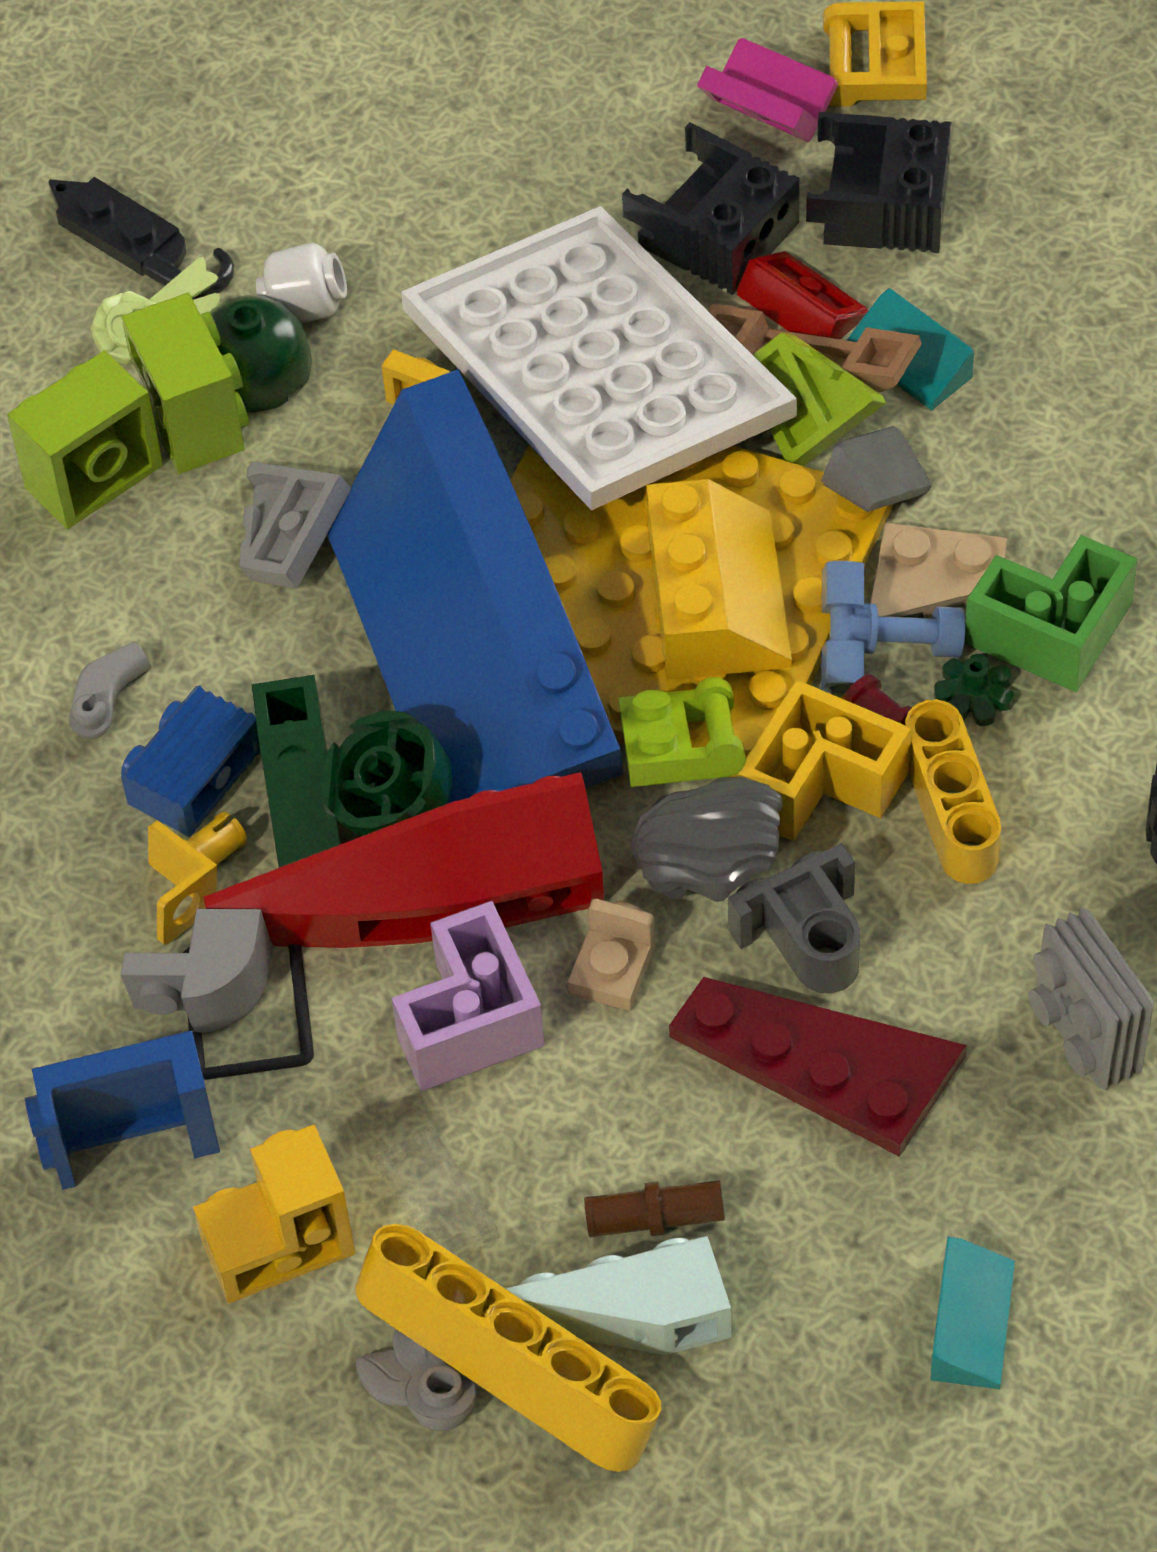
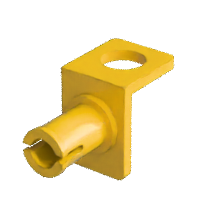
M221 812L216 815L214 820L187 840L182 839L157 820L148 826V863L176 885L160 897L157 902V940L164 945L169 944L194 925L196 909H205L203 897L217 892V864L234 851L244 847L247 843L244 828L236 818L232 819L224 827V824L230 820V814L227 812ZM188 895L191 896L193 899L186 911L178 918L173 919L174 913L181 901Z

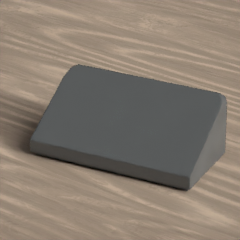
M895 426L839 441L832 452L821 479L824 486L867 512L926 494L932 486L906 438Z

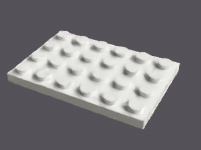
M601 206L401 292L403 311L591 511L797 416V398Z

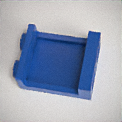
M192 1031L32 1069L37 1095L24 1098L33 1137H36L43 1170L56 1168L62 1190L76 1187L70 1162V1155L73 1152L186 1125L194 1159L220 1153Z

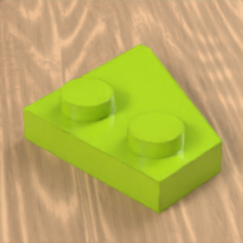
M781 332L753 354L797 398V416L770 428L785 461L805 466L886 404L881 394L795 335Z

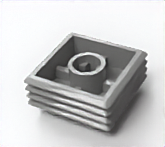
M1081 907L1078 916L1069 913L1067 921L1057 918L1055 927L1046 923L1043 931L1041 951L1033 956L1035 970L1038 974L1036 988L1029 991V1001L1036 1017L1044 1026L1055 1025L1065 1040L1063 1043L1064 1052L1072 1069L1081 1077L1089 1074L1097 1087L1107 1090L1109 1082L1118 1085L1120 1076L1130 1079L1132 1071L1141 1074L1154 1000L1089 910Z

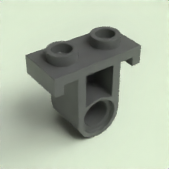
M841 843L824 852H810L798 859L792 867L767 879L757 878L741 886L735 894L728 897V930L740 949L751 945L752 931L763 926L798 980L808 989L818 993L832 994L850 986L859 974L860 927L844 900L854 896L855 861ZM821 948H833L838 951L833 953H822L817 950Z

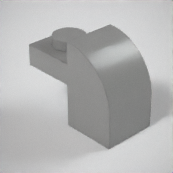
M196 909L189 953H125L121 977L133 1007L160 1015L170 1014L174 1011H186L194 1032L199 1033L211 1032L227 1027L245 1016L256 1005L264 992L273 944L261 909Z

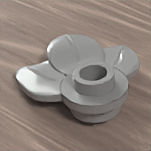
M395 1329L393 1334L394 1350L365 1354L356 1359L359 1379L371 1396L383 1404L408 1406V1409L418 1422L428 1429L446 1431L456 1428L465 1421L474 1408L476 1387L479 1385L397 1329ZM438 1390H447V1391H449V1392H446V1393H443V1394L434 1393L435 1391H438Z

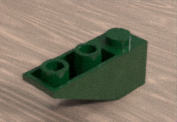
M315 675L251 684L279 868L341 845L337 818L327 808L321 798L319 776L327 752V744Z

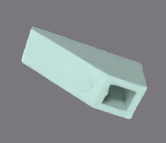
M708 1236L690 1241L685 1238L670 1239L658 1244L652 1251L625 1258L617 1255L604 1256L592 1261L583 1269L560 1275L540 1273L526 1278L517 1286L506 1288L509 1292L584 1341L668 1355L732 1338L731 1306Z

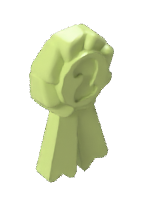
M200 257L150 299L132 291L105 298L97 308L90 327L91 335L99 352L101 353L105 350L118 363L124 365L133 364L129 356L121 316L187 292L194 298L215 285L219 277L214 273L206 271V260ZM213 293L193 300L199 313L210 312L219 303L220 294Z

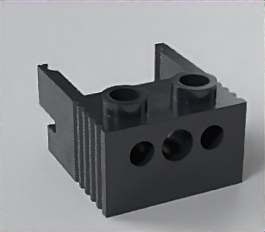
M819 112L818 142H832L835 146L829 191H824L818 195L807 192L806 222L825 223L823 244L876 249L886 247L889 250L897 248L901 251L907 248L910 251L918 249L921 252L929 250L932 253H939L950 166L952 122L944 121L940 124L935 120L932 122L916 119L907 121L905 118L896 120L894 117Z
M689 122L685 127V151L695 153L697 160L703 163L665 204L644 194H632L627 188L622 193L623 217L642 227L638 231V243L645 250L685 271L691 270V274L700 275V279H708L710 284H717L719 289H726L727 293L734 295L737 292L749 260L770 255L799 224L800 178L795 175H788V172L785 170L779 171V167L770 166L768 161L761 162L760 157H752V153Z

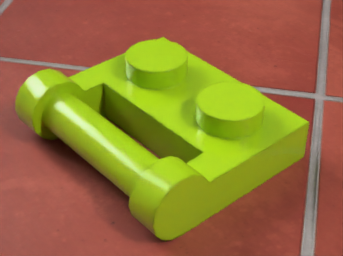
M720 677L706 678L697 685L695 690L675 692L646 690L635 696L618 697L620 723L631 787L729 777L739 773L745 766L746 756L743 743L734 734L730 714L734 706L731 685L725 679ZM706 720L710 741L706 747L692 748L687 722Z

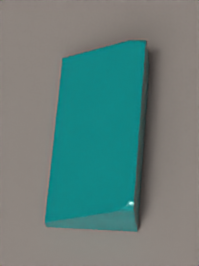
M890 288L877 298L846 340L857 342L866 327L919 335L922 345L897 385L931 411L973 378V349Z
M947 1236L932 1353L931 1381L1000 1389L1015 1265L1014 1260L964 1239Z

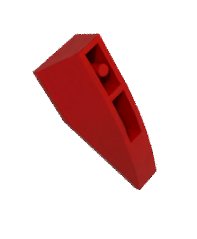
M581 772L562 777L546 776L532 784L502 791L487 790L478 792L470 798L451 802L203 897L205 909H261L273 946L288 947L290 944H298L301 947L355 948L433 941L430 923L493 901L505 928L589 909L592 899L605 901L603 871Z

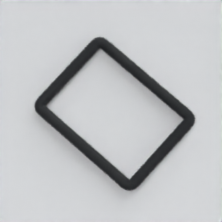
M290 944L288 949L301 1054L205 1068L202 1033L194 1032L187 1015L189 1031L193 1032L203 1079L300 1067L312 1061L314 1050L300 945ZM190 947L184 950L183 953H189Z

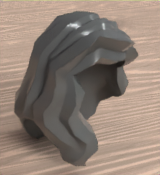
M743 776L722 777L695 789L663 795L638 820L631 841L635 863L642 870L643 877L648 881L652 889H655L657 893L662 892L671 900L682 899L686 890H690L715 902L724 901L735 889L742 886L750 876L770 870L775 862L779 846V830L777 827L780 825V816L778 812L782 811V797L769 785L747 779Z

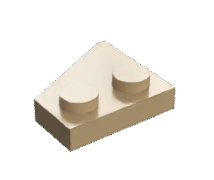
M885 523L870 603L876 604L878 616L904 617L921 612L923 618L932 617L935 607L967 606V598L995 555L1005 558L1007 538Z

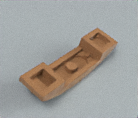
M712 304L708 310L752 355L781 332L792 334L878 393L897 385L922 345L919 335L866 327L858 341L852 342L769 329L763 311Z

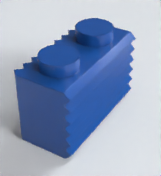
M200 685L195 686L183 702L173 701L166 708L160 719L159 731L145 747L142 745L135 746L124 760L121 778L127 804L191 837L196 828L202 824L211 810L216 807L218 801L225 796V793L229 791L233 783L238 780L240 774H243L255 756L261 752L254 714L252 712L246 713L242 707L236 708L231 701L226 702L221 696L216 697L211 691H205Z

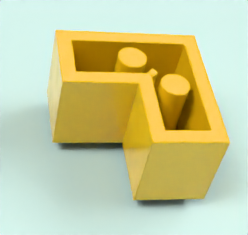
M796 679L748 754L745 766L736 774V777L743 776L747 779L769 785V787L781 795L783 807L782 811L778 812L780 825L777 828L780 836L792 841L798 836L823 794L881 819L909 773L911 728Z
M315 1124L297 1131L283 1130L267 1138L263 1144L250 1148L257 1182L243 1188L231 1187L220 1190L210 1196L206 1202L193 1206L200 1238L228 1304L356 1254L344 1189Z

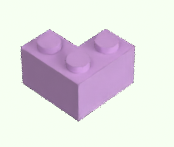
M493 901L430 923L435 962L442 980L392 997L397 1038L420 1091L544 1047L541 1004Z

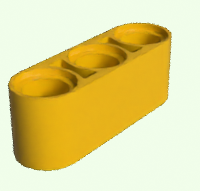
M937 699L922 701L909 710L905 719V726L911 728L910 769L908 774L944 871L955 881L965 884L980 883L989 879L996 872L999 863L1000 818L961 714L957 708L948 702ZM926 740H937L940 742H929ZM952 790H953V791H957V792H960V793L950 794V793H947V792H944V791H952ZM964 842H974V843H977V844H980V845H977V846H968V845H965V844H962V843H964Z

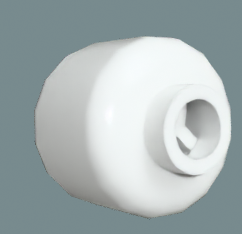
M308 243L270 254L264 263L263 276L256 279L257 296H265L282 303L302 324L333 316L339 307L340 299L347 296V284L338 256L333 252L327 253L318 244Z

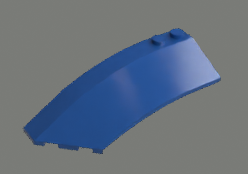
M459 369L402 389L327 535L363 624L395 711L405 712L414 717L419 723L428 727L450 758L453 782L448 804L470 798L472 795L482 791H502L532 784L546 776L562 777L581 772L586 789L624 775L620 747L559 594L513 485Z

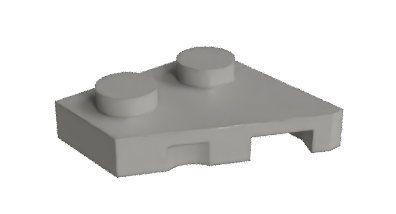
M251 462L247 469V478L254 485L253 504L244 506L243 526L246 529V536L241 543L239 567L251 581L297 589L349 495L351 487L339 474Z

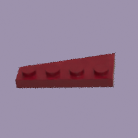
M707 977L701 979L669 1024L670 1038L900 1157L966 1057L967 1045Z

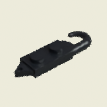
M93 177L88 183L53 179L48 181L51 195L57 207L56 216L60 226L141 276L146 275L163 286H166L182 272L178 267L182 264L186 255L185 238L180 233L178 227L96 177ZM216 248L213 251V256L220 265L219 271L216 273L219 277L217 282L192 299L220 293L231 282L234 274V264L230 255L223 249Z

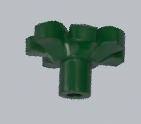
M974 654L964 664L958 659L952 658L942 666V675L945 680L935 683L934 699L948 702L957 708L963 721L972 712L977 725L988 726L995 721V709L1007 711L1011 709L1014 703V692L1007 689L1012 683V673L1006 665H998L989 669L990 660L985 655Z

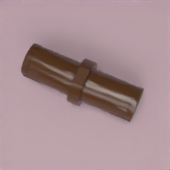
M720 1180L659 1187V1183L656 1181L644 1183L645 1189L584 1197L589 1238L650 1230L652 1237L665 1235V1228L725 1221Z

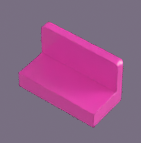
M740 38L737 41L722 72L706 65L697 83V87L712 100L808 143L818 127V113L826 111L838 86V82L832 76L745 38Z

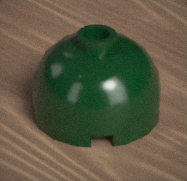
M245 295L228 299L210 311L219 332L221 345L217 347L221 355L231 353L238 366L243 387L236 389L235 392L237 391L240 395L246 412L257 413L277 408L289 401L288 395L296 391L300 384L302 388L309 380L312 366L311 350L301 321L287 307L265 296Z
M382 710L359 718L349 726L354 732L343 741L341 746L339 747L333 742L326 752L319 776L321 798L327 808L344 827L361 837L448 804L453 782L450 758L434 733L405 712Z

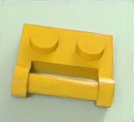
M924 1L833 3L824 10L823 28L824 32L829 35V76H832L838 82L837 89L829 103L830 106H852L856 101L926 100L927 70ZM856 30H868L869 72H852L851 35Z

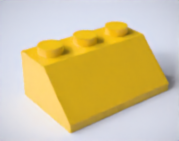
M710 479L646 485L648 534L666 680L792 668L771 512Z

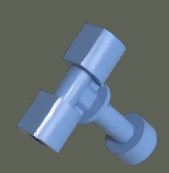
M830 561L823 567L822 613L830 614V640L826 641L821 651V690L828 693H845L854 682L864 676V653L873 654L877 641L931 644V651L934 657L959 658L961 656L965 638V617L962 608L935 607L932 619L878 616L876 604L864 603V563Z

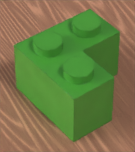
M1080 535L1052 579L995 555L967 598L964 644L1077 693L1132 605L1137 558Z

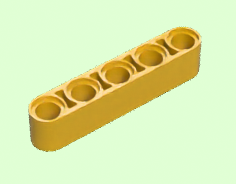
M401 1224L385 1225L377 1229L372 1237L355 1285V1294L359 1302L367 1310L594 1464L606 1470L616 1472L628 1471L638 1465L662 1410L661 1400L652 1387L420 1231Z

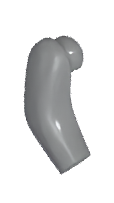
M132 642L89 663L80 673L69 716L70 726L78 736L93 739L104 735L111 726L117 695L129 683L151 668L149 659L136 642Z

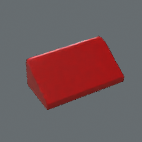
M786 251L750 259L737 289V296L757 310L763 311L764 315L788 332L840 340L855 328L868 312L867 307Z

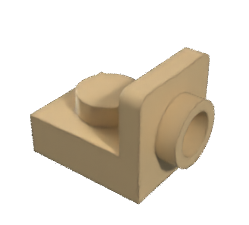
M592 899L588 909L589 930L567 982L568 994L631 1011L655 950L654 916L628 902L616 901L610 903L599 899Z

